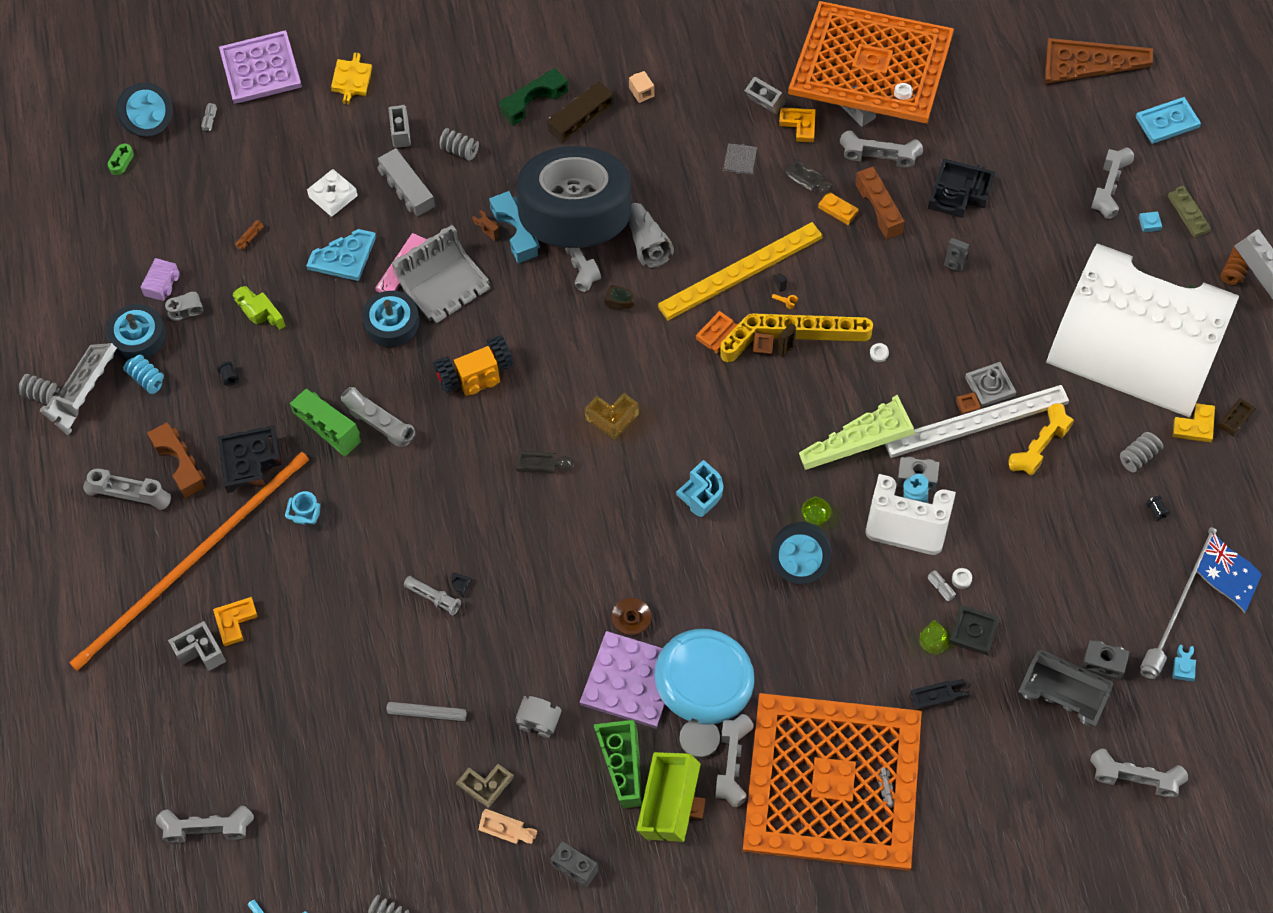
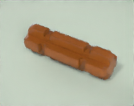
M256 220L251 225L252 227H249L240 237L241 239L235 243L239 250H243L264 227L259 220Z

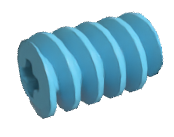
M143 355L129 359L123 366V370L147 390L149 394H154L161 388L164 378L163 373H159V370L154 368L153 364H149V361L144 359Z
M914 474L906 479L904 482V498L928 503V479L922 474Z

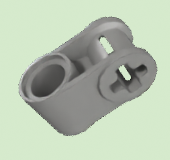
M189 292L185 295L170 298L165 304L169 319L175 322L200 315L203 312V306L196 292Z

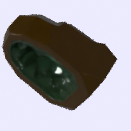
M611 285L606 293L604 303L609 308L629 309L634 306L635 298L629 289Z

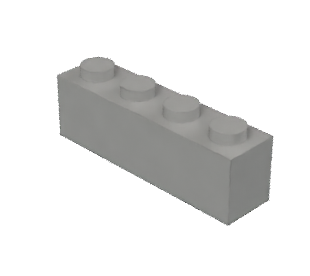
M396 148L378 158L380 174L387 177L388 184L391 188L394 187L396 189L399 199H403L406 202L405 205L409 212L413 211L416 217L435 207L432 194Z
M1258 229L1234 246L1273 299V248Z

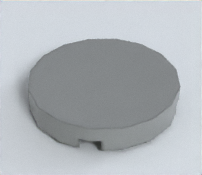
M693 719L687 722L681 729L679 742L686 754H692L696 759H704L717 751L720 743V734L714 724H699L698 720Z

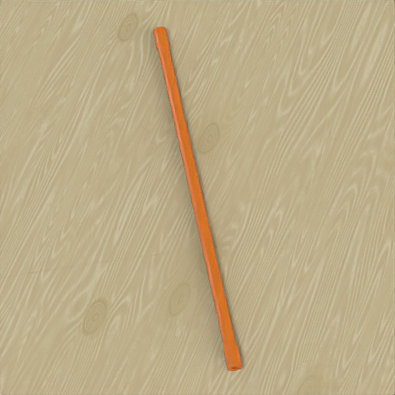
M300 452L289 462L288 466L92 644L72 659L69 664L76 671L83 667L96 652L287 478L308 462L309 458L306 454Z

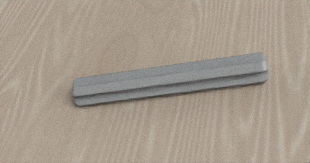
M388 702L387 704L388 714L465 721L467 716L466 710L459 708Z

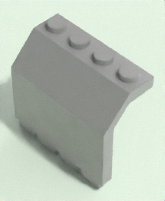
M453 225L442 229L437 235L428 238L424 243L412 248L407 254L396 258L392 262L394 274L404 292L414 300L417 308L429 322L433 320L435 324L447 317L445 312L451 315L462 307L460 302L466 305L477 298L475 292L480 296L490 289L488 285L489 279L465 253L458 240L457 230Z

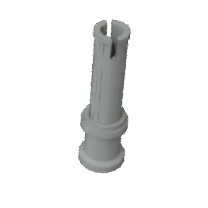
M412 576L406 578L404 582L405 588L434 602L437 608L441 607L449 611V614L452 616L459 610L461 605L460 599L448 596L445 591L439 592Z

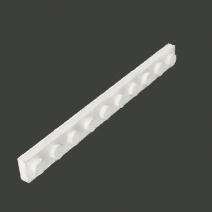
M1062 385L914 429L915 434L889 442L885 446L890 458L1047 411L1050 405L1055 403L1067 405L1069 399Z

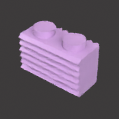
M157 258L154 259L141 285V290L145 297L164 301L166 296L171 294L172 284L179 278L176 264Z

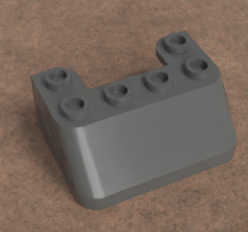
M1038 650L1029 666L1019 693H1022V696L1029 700L1038 699L1041 695L1050 703L1057 702L1068 711L1079 712L1077 716L1080 718L1081 723L1088 726H1096L1114 683L1101 675L1060 657Z

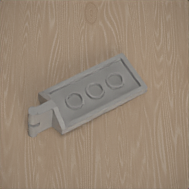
M112 343L90 345L58 396H53L47 406H43L40 409V412L51 422L56 420L55 425L66 435L72 431L70 427L78 416L79 406L85 402L86 395L93 389L95 381L104 372L107 362L113 358V353L117 347Z

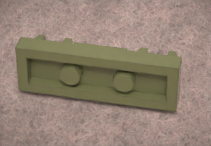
M1184 186L1168 193L1169 200L1194 238L1211 231V227Z

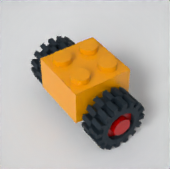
M498 335L487 340V347L454 359L455 367L452 366L448 356L434 361L433 365L445 393L461 386L465 396L500 383L499 371L514 366V362L504 337Z

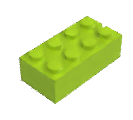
M654 752L636 830L645 839L664 841L665 838L667 841L684 842L701 765L692 754Z

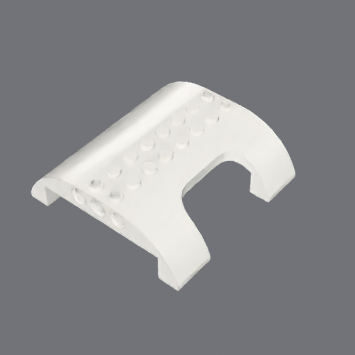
M1097 243L1066 309L1046 363L1190 418L1239 295L1204 282L1198 288H1184L1137 270L1131 262L1133 256Z

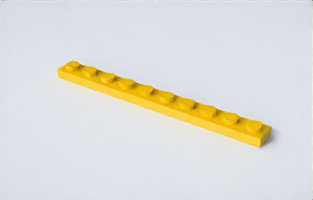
M811 222L658 303V308L668 321L821 240L822 234L814 223Z

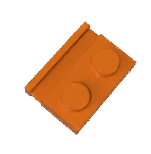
M719 311L696 335V340L709 349L714 350L717 354L721 350L722 341L738 324H735L732 319Z

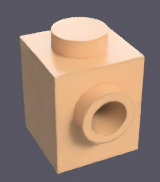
M645 71L629 77V89L639 103L654 97V84Z

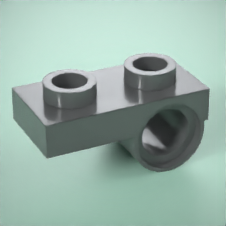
M951 238L944 266L961 272L969 255V252H967L969 244Z

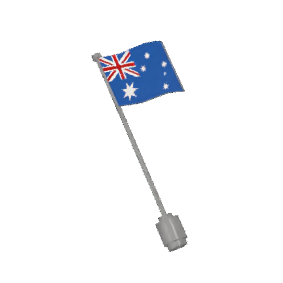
M1209 528L1208 538L1159 647L1149 649L1140 666V673L1148 679H1155L1161 673L1167 659L1162 648L1196 572L1214 589L1232 600L1244 614L1249 606L1262 574L1249 561L1223 543L1216 536L1217 530L1215 528Z

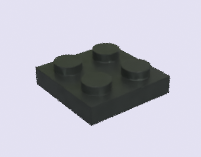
M961 605L949 643L988 655L1000 617Z

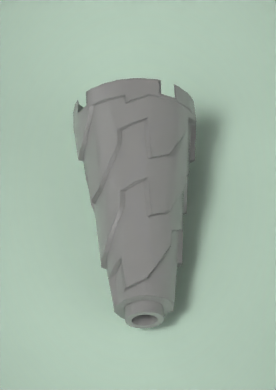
M632 203L629 225L636 245L638 259L643 266L647 264L649 268L661 266L670 260L668 255L670 253L673 255L674 253L672 242L641 204Z

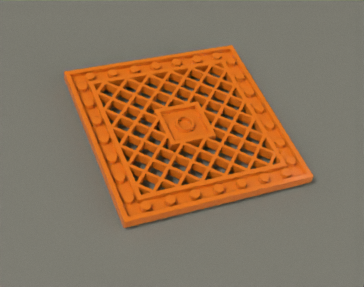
M819 1L793 74L788 94L927 124L954 29ZM900 83L911 85L913 89L911 98L901 100L895 97V86Z
M759 693L743 852L910 871L922 711ZM793 719H798L802 721L797 724ZM786 721L793 726L787 732L780 726ZM813 721L823 722V723H821L819 726H817ZM806 723L813 728L807 735L801 729ZM834 724H843V725H842L841 727L837 728ZM827 725L834 731L828 737L821 731ZM855 726H862L863 728L858 731ZM847 727L854 733L849 739L841 733ZM875 728H880L884 730L878 733ZM777 729L782 736L775 741ZM868 729L875 736L869 741L862 736ZM797 731L802 739L795 743L789 736ZM887 732H890L895 738L889 744L882 737ZM816 733L822 739L817 745L810 740ZM836 736L843 742L837 748L830 741ZM856 738L864 744L858 750L851 744ZM784 740L791 745L785 752L779 747V744ZM877 740L884 746L879 752L871 746ZM804 742L812 748L806 754L799 748ZM897 743L898 754L892 749V747ZM825 744L832 750L826 756L819 750ZM846 746L853 753L847 758L839 752ZM775 748L780 755L773 760ZM865 749H868L873 755L867 761L860 754ZM795 750L800 758L793 763L787 755ZM886 751L893 756V759L888 763L881 757ZM816 753L819 758L815 757L813 764L808 757ZM834 755H836L840 760H835V759H830V758H832ZM855 757L862 763L857 769H855L856 762L851 761ZM782 759L789 765L783 771L776 765ZM876 759L883 766L882 768L889 770L892 776L888 781V785L891 782H895V793L889 787L892 795L891 799L895 798L893 812L887 807L888 802H883L878 796L885 787L883 779L878 775L881 773V768L875 772L870 766ZM803 761L810 767L804 773L797 767ZM897 762L895 773L890 766ZM773 767V769L778 773V775L771 780ZM864 768L871 774L866 780L859 775V772ZM791 770H794L799 776L793 782L786 776ZM813 772V780L811 784L806 777ZM782 778L787 786L780 791L774 783ZM854 778H856L861 783L855 789ZM874 779L878 783L879 781L882 783V786L876 791H873L868 785ZM800 781H803L808 787L802 793L795 787ZM771 787L776 795L769 799ZM863 787L870 794L864 800L857 794ZM791 789L797 797L789 802L784 794ZM810 792L811 799L815 800L811 804L805 799V796ZM854 797L859 804L852 809L847 803L852 804ZM778 798L785 803V806L779 811L772 804ZM873 798L880 805L874 811L867 805ZM799 800L806 806L800 813L793 806ZM827 801H832V802H837V803H835L833 806H830ZM819 803H822L827 809L821 815L814 809ZM840 805L848 811L841 818L834 811ZM769 807L774 812V814L767 819ZM863 807L869 815L861 820L855 812ZM790 809L795 817L787 822L782 814ZM881 810H884L889 816L883 823L876 816ZM809 811L816 818L810 824L802 817ZM831 813L837 821L829 827L823 819ZM850 816L857 822L851 829L844 822ZM778 817L784 825L776 831L770 823ZM871 818L878 824L872 831L865 825ZM797 820L804 826L798 833L791 826ZM893 820L891 833L886 825ZM817 823H820L825 828L819 835L812 829ZM838 825H841L846 831L841 837H838L833 831ZM860 827L867 834L861 840L853 833ZM788 829L791 834H783L782 832ZM881 829L888 836L882 842L875 836ZM808 831L813 837L802 835ZM829 833L833 839L823 837ZM850 836L854 841H845L844 839ZM871 838L875 844L865 842Z

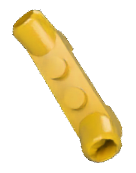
M1060 403L1050 405L1047 410L1050 425L1042 428L1039 433L1040 437L1038 440L1034 439L1030 443L1028 452L1012 453L1009 456L1010 470L1013 472L1025 471L1031 476L1037 471L1043 460V456L1040 455L1055 435L1063 438L1074 422V419L1066 415L1064 405Z

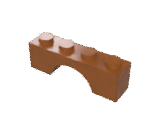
M874 167L857 172L855 185L862 197H867L872 203L877 215L878 226L886 240L903 234L905 221Z
M168 422L147 432L159 456L171 455L180 460L179 467L172 476L184 498L205 488L203 483L205 477L200 469H195L194 466L197 464L192 455L188 456L186 454L188 449L183 441L179 442L177 439L180 436L175 427L171 428Z

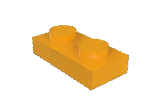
M830 192L818 204L819 209L847 225L850 224L859 210Z

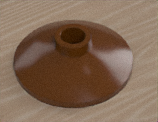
M637 598L623 599L612 610L611 616L614 627L626 635L642 633L651 622L649 606ZM634 617L635 620L629 621L628 618Z

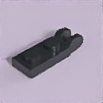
M964 679L951 682L945 681L911 690L910 696L915 710L920 711L968 698L970 696L968 691L953 693L952 690L963 687L966 684Z

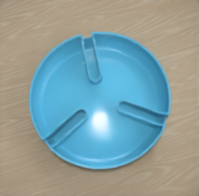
M693 629L678 634L663 647L655 664V684L661 699L671 711L688 721H691L693 718L698 720L699 724H717L723 722L724 719L729 720L745 708L753 692L754 669L748 654L737 641L716 630Z

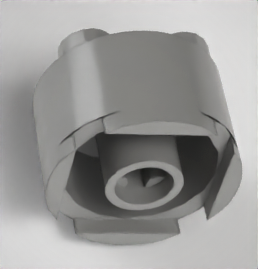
M524 696L515 721L523 731L531 732L532 729L539 731L538 735L550 738V735L555 731L562 710L558 706L555 709L551 708V703L546 700L529 696V699Z

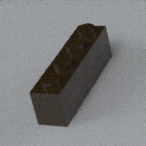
M600 81L591 85L583 94L578 95L571 103L563 106L559 112L549 117L547 120L548 131L561 143L565 142L614 104L613 92Z

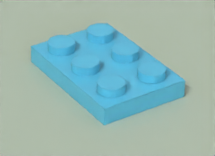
M1185 97L1136 114V119L1152 144L1200 128L1201 125Z

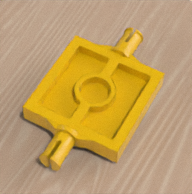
M359 53L353 54L352 61L337 60L331 91L344 94L342 101L344 104H346V100L347 104H350L351 96H366L372 65L360 63L361 55Z

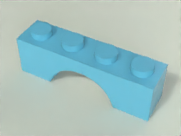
M508 191L489 198L490 208L497 222L509 223L517 229L516 234L510 239L511 250L517 262L521 263L537 257L538 248H540L538 240L533 238L522 226L518 216L516 197H512Z

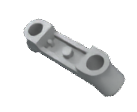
M853 131L844 132L840 138V144L845 148L844 156L853 161L861 162L862 156L896 160L897 167L909 168L914 166L915 158L923 153V146L916 139L905 145L891 142L859 139Z
M1128 147L1119 151L1108 150L1103 170L1110 171L1105 189L1097 187L1091 207L1092 209L1099 210L1106 219L1115 217L1119 211V206L1111 195L1115 194L1117 188L1114 181H1119L1121 171L1118 169L1132 164L1134 160V153Z
M564 247L567 255L570 254L572 257L573 267L579 270L574 283L575 287L583 292L589 291L592 283L601 279L600 271L594 259L586 261L580 248Z
M349 387L342 393L341 401L348 407L350 414L360 421L362 419L388 437V441L398 447L407 446L414 438L415 429L412 425L404 424L361 395L355 387Z
M104 469L91 470L87 474V479L83 486L84 491L89 496L104 494L148 503L158 510L165 509L171 501V494L163 490L161 484L156 480L145 478L143 482L110 475L109 470Z
M741 714L734 721L724 719L721 743H729L726 775L717 776L715 798L726 799L735 808L742 805L746 800V793L734 780V776L739 777L740 764H736V757H741L742 745H739L738 741L753 730V722L745 714Z
M1106 749L1097 750L1091 755L1090 759L1096 768L1095 779L1110 785H1114L1117 778L1155 786V795L1177 797L1179 786L1188 781V773L1180 765L1173 767L1165 773L1158 772L1151 767L1140 768L1128 762L1123 764L1115 762Z
M239 806L229 817L225 818L214 815L206 819L189 817L188 820H179L167 809L158 814L156 824L163 830L162 840L168 843L185 842L186 834L223 832L226 840H238L246 837V827L254 820V815L246 806Z

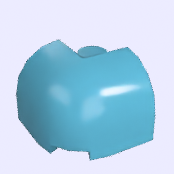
M703 460L690 472V480L676 491V495L690 507L691 512L699 517H703L722 497V477Z

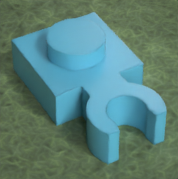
M1179 645L1177 649L1179 657L1174 659L1173 679L1193 682L1195 679L1196 660L1190 658L1194 653V648L1190 646L1189 653H1185L1182 650L1183 645Z

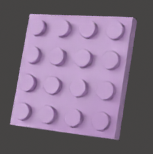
M286 30L219 47L234 104L302 87Z
M606 631L581 697L580 705L626 720H634L636 723L657 729L665 703L657 691L654 670L657 658L663 648Z

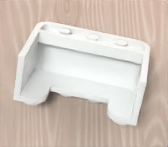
M879 474L867 521L866 536L872 541L930 555L940 553L956 492L939 490L934 496L933 504L895 496V480L890 476Z

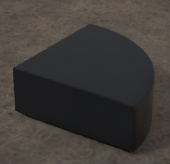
M780 273L774 274L773 279L779 291L786 290V277Z
M453 572V588L457 594L465 597L472 579Z

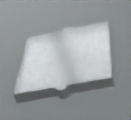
M728 143L723 171L736 172L737 174H753L757 147Z

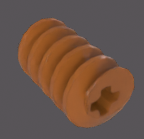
M1235 246L1220 275L1221 280L1228 285L1244 282L1247 271L1250 268Z

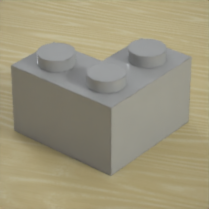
M204 621L168 640L181 665L200 656L207 670L210 671L226 662Z

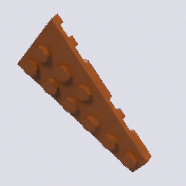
M1048 38L1045 84L1151 67L1153 63V48Z

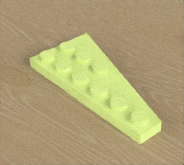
M898 395L892 398L893 401L890 403L879 405L878 410L873 413H865L843 426L844 430L839 433H831L828 435L829 439L823 442H816L799 452L805 470L915 434L913 425Z

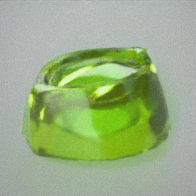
M817 496L810 498L802 506V515L805 521L819 528L830 517V505L824 499Z
M932 620L922 630L919 641L923 649L938 655L946 650L950 638L945 628L935 620Z

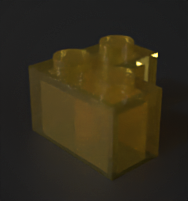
M625 393L612 406L596 396L585 408V419L614 440L639 414L638 402Z

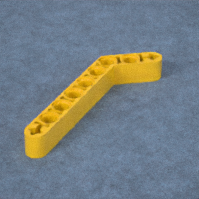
M749 314L722 341L720 356L725 362H733L754 340L755 333L774 335V338L778 339L779 334L791 323L796 326V339L864 342L868 341L872 336L873 322L863 317Z

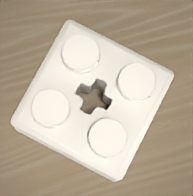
M334 169L307 189L309 198L330 216L335 215L357 197L356 188Z

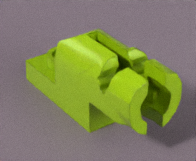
M243 286L233 293L234 300L253 323L260 324L268 319L269 323L272 326L275 325L279 330L285 327L283 317L263 292L255 295L247 286Z

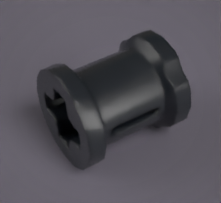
M225 361L217 366V372L222 375V382L225 386H232L238 382L239 376L234 373L232 362Z
M1161 495L1154 496L1146 502V506L1155 515V521H1160L1171 513L1161 501Z

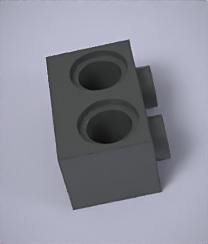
M561 842L550 858L552 867L586 888L598 872V865L595 861L564 842Z

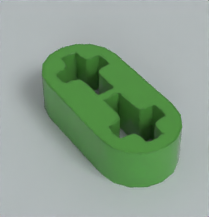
M121 144L114 151L108 161V168L111 174L121 175L126 170L134 156L130 145Z

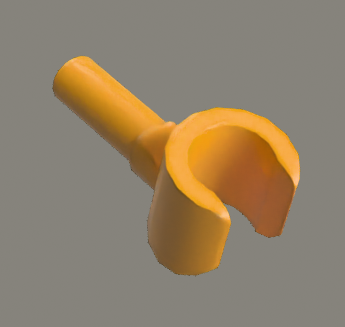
M775 294L772 295L773 299L786 303L788 309H793L794 303L798 301L795 295H790L788 298Z

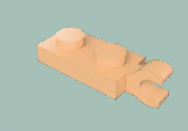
M488 809L482 812L479 831L515 844L519 840L532 844L533 839L537 835V830L523 828L524 822Z

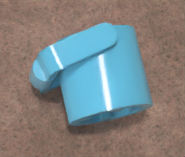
M302 491L293 498L290 497L285 517L297 524L314 525L320 515V504L317 503L316 497L308 491ZM292 508L295 513V516L290 515Z

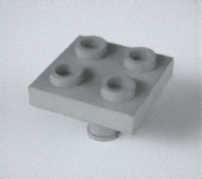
M1001 362L966 373L965 375L972 392L976 394L981 408L1016 396V390Z

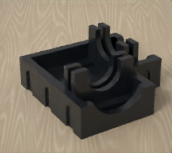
M943 158L929 199L928 209L963 218L967 204L985 208L996 172L985 169V166L980 168V165L975 167ZM987 183L986 193L984 196H981L984 185Z
M274 425L246 432L232 433L226 436H217L220 446L222 473L225 479L224 486L227 493H232L237 488L246 485L266 486L263 470L282 465L277 432ZM269 437H272L275 453H271Z

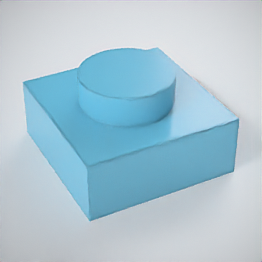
M1158 211L1141 213L1139 215L1143 233L1161 231L1162 224Z

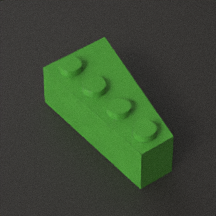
M305 389L290 402L292 412L344 457L361 443L357 425L320 399L315 392Z
M627 720L594 724L622 808L642 806L643 796L638 729L635 721Z

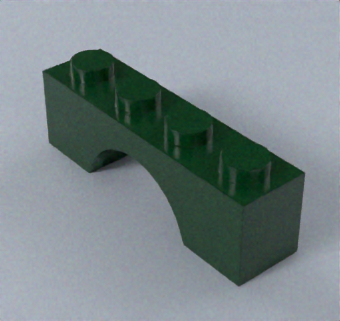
M556 68L547 71L544 75L536 80H532L528 85L518 89L512 95L503 98L499 102L500 114L511 126H514L526 118V106L533 99L548 97L556 100L567 93L568 80Z

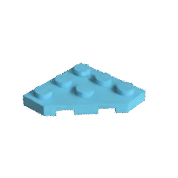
M357 229L352 232V235L345 238L340 237L322 249L317 248L313 250L306 265L307 270L359 281L375 242L376 233Z

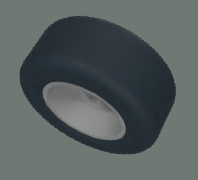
M564 146L544 151L530 159L518 175L517 207L520 222L533 237L553 246L583 248L606 242L620 233L630 218L631 179L629 172L616 157L596 148Z

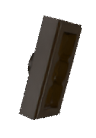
M792 323L779 334L777 354L781 357H784L795 347L796 326Z
M1239 398L1217 427L1234 437L1256 408Z

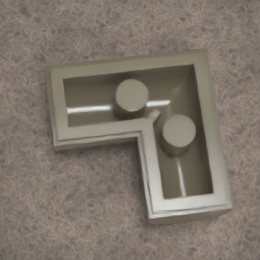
M499 764L494 767L485 779L471 768H468L456 782V785L489 809L512 781L514 775Z

